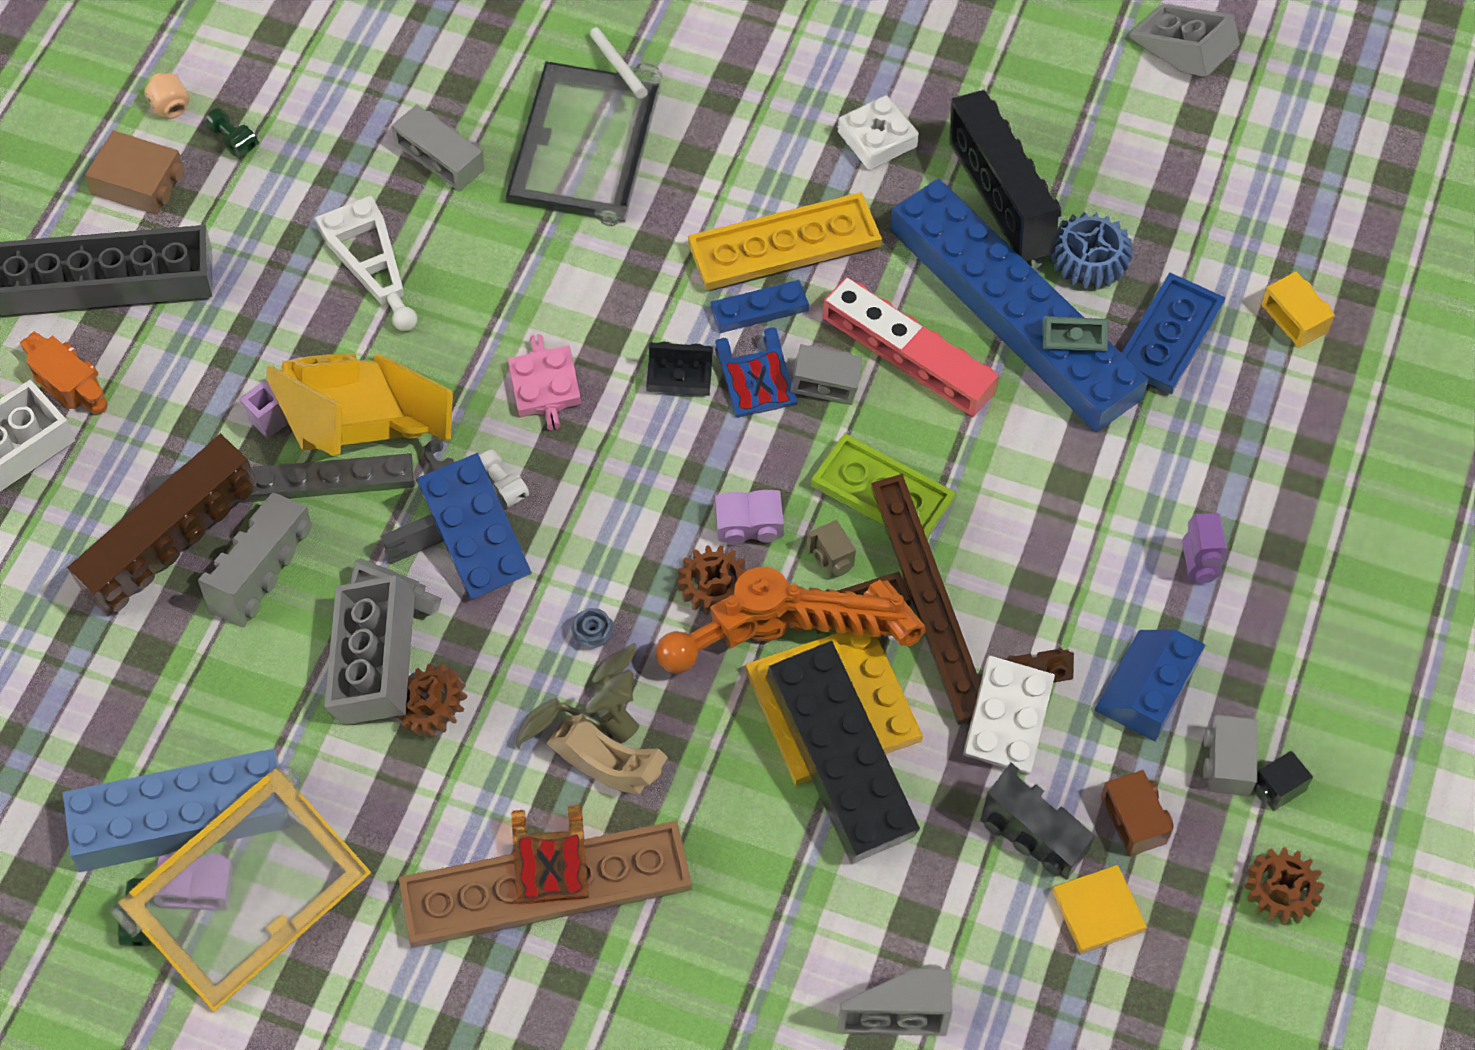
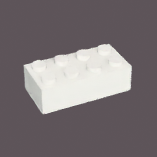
M28 380L0 399V492L75 442L67 419L31 380Z

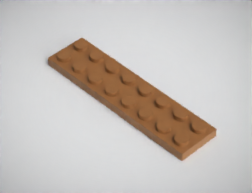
M676 820L579 840L578 854L581 861V870L578 878L583 886V890L575 896L549 895L538 900H525V888L520 879L522 868L520 852L400 876L398 878L410 946L414 948L692 890V883L678 822ZM565 843L554 845V853L555 850L560 852L558 853L560 856H558L559 858H557L558 860H556L557 862L553 866V869L557 871L556 873L562 879L560 880L562 883L558 885L560 892H568L564 871H562L565 868L562 867L561 872H559L557 865L559 861L564 862L563 851ZM537 849L532 850L536 862L534 883L539 896L545 893L544 887L539 888V881L546 867L539 860Z

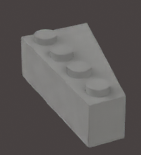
M274 492L269 495L250 518L249 530L247 532L239 531L233 538L232 549L228 555L221 552L214 560V565L217 568L212 574L204 572L198 579L210 613L243 628L250 618H254L257 615L261 606V600L266 592L273 590L277 583L279 572L284 565H288L292 561L299 541L305 539L311 530L312 522L307 506Z

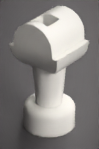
M488 450L480 455L488 476L490 475L494 481L492 485L499 501L506 509L529 496L528 488L518 474L508 475L501 468L502 459L495 450Z

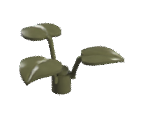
M632 643L625 649L611 655L594 673L593 683L599 685L604 682L605 686L602 691L589 701L586 711L591 714L602 710L599 714V717L602 719L600 722L563 702L559 703L558 698H553L538 706L525 719L517 735L516 747L520 750L521 744L524 741H527L548 727L558 712L567 711L574 716L584 715L601 732L607 730L620 744L630 739L637 732L639 724L625 710L626 707L623 704L633 701L632 683L634 679V674L631 670H624L635 654L636 643Z

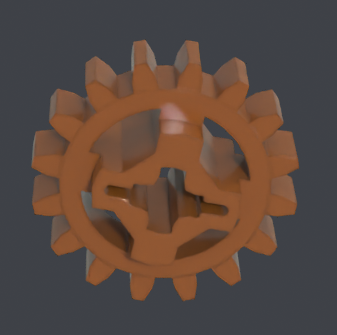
M707 545L705 553L701 554L695 549L693 550V560L686 557L683 559L684 568H679L678 579H680L678 580V590L683 591L684 602L692 600V610L695 611L702 606L704 607V615H708L711 611V606L734 594L735 583L729 573H733L737 582L739 576L749 570L745 569V560L743 558L735 560L736 551L732 550L728 554H724L723 546H719L717 552H712L711 547ZM692 577L695 578V583L698 584L697 589L692 583Z
M429 663L425 672L417 668L415 669L416 677L413 679L408 677L406 713L396 717L402 721V726L419 737H422L424 733L434 737L437 728L443 733L446 732V723L450 721L455 724L457 722L454 716L455 713L463 712L465 709L460 705V701L467 699V694L462 691L466 684L460 679L459 674L451 668L448 669L442 663L437 668Z
M1286 847L1282 848L1279 855H1276L1272 848L1268 849L1265 858L1258 855L1254 861L1255 866L1250 865L1246 875L1250 878H1247L1244 888L1253 890L1250 892L1247 900L1248 902L1257 901L1259 905L1255 912L1259 914L1264 910L1267 911V921L1269 922L1275 916H1278L1282 925H1286L1290 917L1293 918L1296 924H1299L1304 915L1309 918L1313 915L1315 907H1318L1323 899L1319 894L1322 893L1325 886L1323 883L1316 882L1322 874L1321 871H1311L1310 866L1313 860L1310 858L1305 862L1301 861V852L1298 850L1293 856H1289ZM1268 871V879L1262 884V875ZM1306 888V898L1301 902V892Z

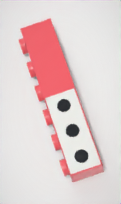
M846 277L824 300L822 317L824 320L970 416L974 417L996 393L999 375L991 367L974 360L965 350L954 347L937 332L928 330L919 324L914 317L905 315L893 307L888 300L881 299L868 291L863 284Z

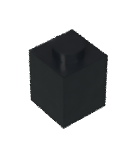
M1291 750L1258 771L1254 791L1263 803H1267L1275 811L1304 793L1313 776Z

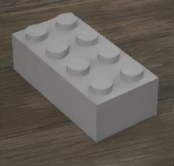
M397 575L336 586L324 708L344 725L400 716L406 713L415 593Z

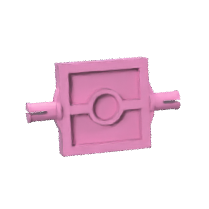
M536 334L538 345L535 336L532 335L530 337L533 352L508 358L519 417L534 414L545 415L547 429L554 431L552 420H554L556 430L561 427L558 412L566 407L580 405L582 401L570 345L545 349L543 336Z

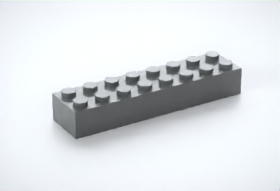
M206 225L0 242V315L213 297L212 245Z

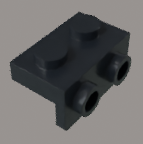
M666 341L649 343L646 392L710 396L713 347L697 343L691 345L672 344Z

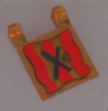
M581 805L568 806L569 831L527 834L525 811H512L517 904L589 898Z

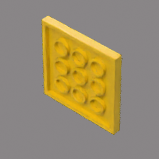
M846 631V634L836 633L745 664L747 676L795 786L811 781L812 778L766 680V674L770 665L831 640L836 647L885 754L922 742L923 734L878 637H872L866 633H863V636L854 635Z

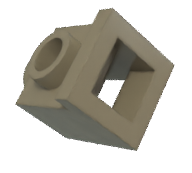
M837 520L808 532L807 551L809 554L814 553L818 565L821 568L825 567L831 577L834 575L842 576L854 567L856 550Z

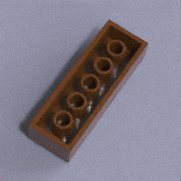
M220 433L67 567L80 589L107 616L113 611L118 612L123 609L129 602L130 596L138 589H144L150 585L157 572L164 566L172 565L179 558L180 552L189 544L197 543L204 536L205 530L210 525L223 520L237 501L245 500L252 494L257 482L248 459Z

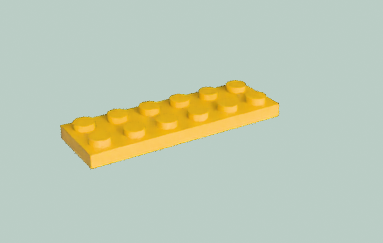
M862 192L688 235V245L706 291L880 247L882 244L881 235Z

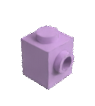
M265 380L239 399L249 421L267 439L289 424L270 385Z

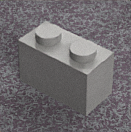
M800 344L795 359L790 392L852 405L858 389L862 357L852 355L849 352L822 349L816 345Z
M1216 715L1212 726L1206 727L1204 747L1210 748L1209 758H1205L1203 778L1209 779L1208 792L1242 796L1251 795L1257 782L1258 719Z

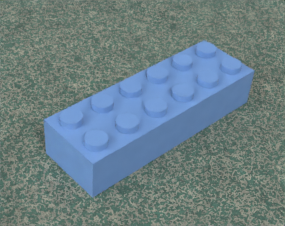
M275 749L63 792L70 857L79 873L178 851L264 776L270 774L275 768H278L281 772ZM274 793L217 843L290 828L287 806Z

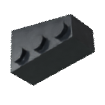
M1010 762L987 792L980 821L984 823L985 828L990 833L996 836H1003L1012 842L1018 852L1025 856L1031 855L1040 861L1049 873L1055 876L1060 875L1068 880L1090 850L1095 835L1062 806L1058 810L1052 807L1041 797L1044 790L1037 784L1032 788L1016 775L1019 768Z

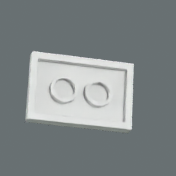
M987 657L963 756L1007 768L1010 762H1012L1019 768L1018 772L1030 774L1055 674L997 657Z

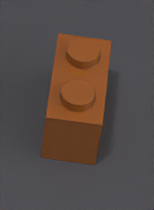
M1144 769L1105 782L1100 797L1129 857L1168 843L1174 828L1173 820L1170 813L1162 809L1158 801L1159 792L1153 780H1148Z

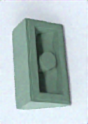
M1045 316L1042 318L1043 349L1107 351L1109 319Z

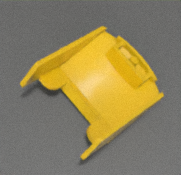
M356 353L317 355L282 361V369L279 370L271 365L267 367V381L302 451L319 449L332 456H338L341 453L342 445L401 437L420 438L422 433H430L443 441L451 440L452 390L382 354H374V361L356 359Z

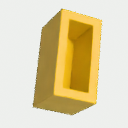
M1297 271L1267 286L1261 303L1262 307L1298 348L1327 334L1335 317L1330 305L1323 302L1313 290L1312 285L1307 280H1304Z

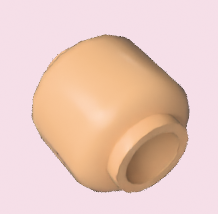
M158 73L152 76L144 93L154 112L158 116L176 118L182 115L187 109L190 98L179 77L172 73Z

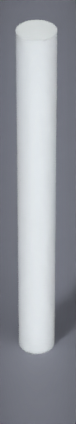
M597 27L591 29L589 33L591 38L639 99L645 98L648 93L647 89L605 35Z

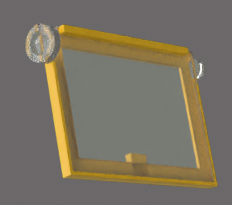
M276 767L268 775L264 776L109 910L132 938L142 931L213 1012L371 874V871L299 792L296 787L301 784V781L288 767L284 771Z

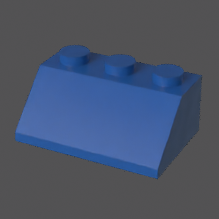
M1175 629L1139 630L1094 711L1156 742L1194 673L1206 645Z

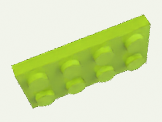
M846 433L842 435L811 479V486L884 525L871 490V483L903 474L927 540L956 497L955 491Z

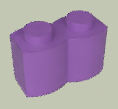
M1219 513L1195 514L1188 522L1189 532L1182 539L1188 577L1190 581L1209 583L1220 575L1222 571L1221 563L1228 555L1222 519Z

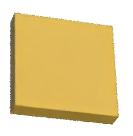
M1118 865L1054 886L1052 889L1054 898L1080 954L1145 932L1147 929Z

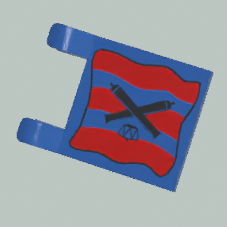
M775 327L764 329L765 336L763 341L767 351L732 358L727 338H720L715 342V353L723 372L736 418L798 404L795 393L790 392L791 378Z

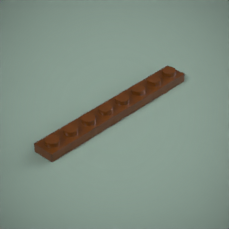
M900 474L871 483L872 493L918 618L925 625V637L957 724L970 722L981 682L904 476Z

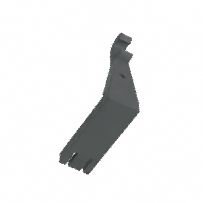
M434 439L428 442L424 449L426 460L432 471L454 463L453 458L449 457L443 461L435 459L433 454L441 452L444 447L441 439ZM431 514L380 536L385 547V555L390 564L443 542Z

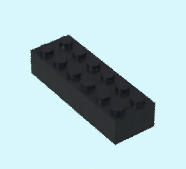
M985 89L951 98L949 143L1012 249L1025 261L1054 254L1056 240L1059 239L1058 218L1061 217L1060 204L1057 199L1051 197L1046 181L1038 176L1033 160L1031 158L1028 159L1023 151L1021 141L1015 139L1008 120L1003 119L1000 115L996 101L991 100Z
M831 640L770 665L766 674V680L850 863L854 864L914 838L920 827L833 641Z

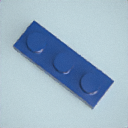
M800 280L712 301L711 311L719 333H724L809 311V302Z

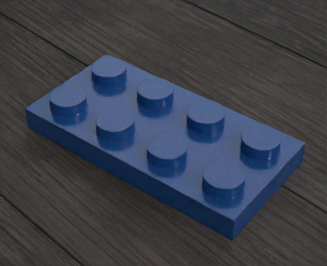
M1169 272L1123 349L1122 354L1148 378V384L1172 395L1221 311L1226 297Z
M478 453L416 479L470 601L532 574Z

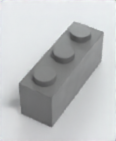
M417 104L392 125L394 144L459 192L485 170L483 151L475 142H469L454 127H448L433 112L426 111Z

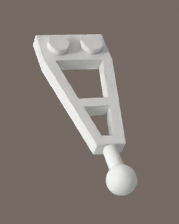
M372 196L315 217L316 225L328 247L381 305L390 304L394 312L392 316L393 325L400 331L412 330L417 324V314L412 308L404 306L400 297L404 296L403 286L384 217ZM377 228L383 254L359 263L341 241ZM388 268L392 285L382 288L371 274Z

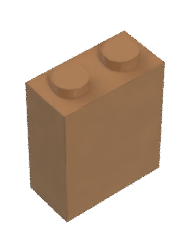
M112 130L85 174V178L92 195L157 215L162 205L169 201L171 190L175 183L182 179L184 165L182 164L179 150Z

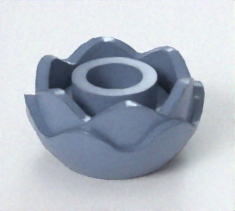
M587 608L575 616L571 631L574 639L579 644L588 648H597L609 641L613 633L614 624L612 619L601 609Z

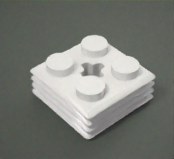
M887 95L838 118V133L867 169H873L917 147L918 131Z

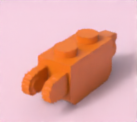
M35 331L20 342L23 351L28 356L27 364L32 371L34 380L66 409H77L80 405H83L93 414L105 413L108 403L103 397L104 392L96 378L99 375L98 371L88 360L81 361L69 343L64 342L62 344L53 335L46 339Z

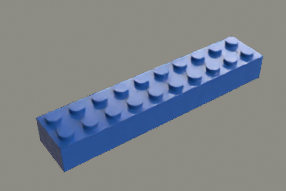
M939 178L892 208L890 231L1096 433L1143 400L1148 378L1109 341L1107 351L1043 349V317H1084Z

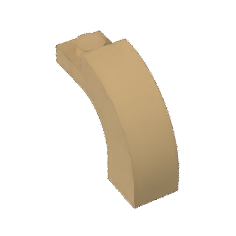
M584 715L564 716L547 742L555 752L581 772L609 787L633 794H640L645 785H651V783L658 779L662 772L661 767L668 758L660 749H633L615 742L597 729Z

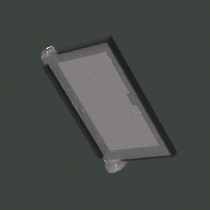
M545 61L506 193V202L598 217L600 222L606 226H616L618 221L625 222L661 88L662 71L658 67L647 63L635 66L633 73L648 91L645 98L639 99L619 73Z

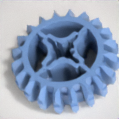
M1085 212L1082 213L1080 218L1072 214L1069 221H1062L1058 228L1059 239L1056 240L1055 253L1050 254V262L1054 263L1055 272H1062V280L1071 278L1073 286L1079 282L1083 283L1085 289L1089 284H1093L1097 290L1101 287L1102 283L1110 287L1113 280L1119 281L1123 273H1126L1129 269L1133 256L1132 239L1127 238V229H1120L1119 221L1111 223L1109 215L1104 219L1099 218L1097 212L1093 217H1089Z

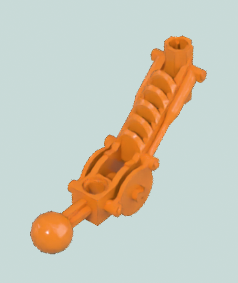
M755 567L739 576L735 583L733 595L710 607L712 622L689 635L686 632L679 631L665 634L658 641L655 657L660 667L668 673L680 674L690 670L695 665L699 651L722 638L729 648L732 649L750 638L757 641H771L780 638L791 628L797 631L815 628L822 632L833 630L836 633L846 634V631L854 635L863 636V633L872 637H881V635L893 636L901 646L910 647L919 642L921 636L926 632L925 625L888 580L881 581L879 579L872 583L863 595H857L851 591L840 593L836 590L826 589V591L811 587L809 590H806L796 584L790 585L784 575L776 569Z

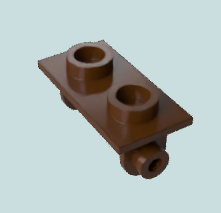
M1062 647L1037 652L1036 658H1032L1030 653L1018 656L1009 655L1005 659L1055 674L1053 683L1073 679L1074 652H1069L1068 649L1063 650Z

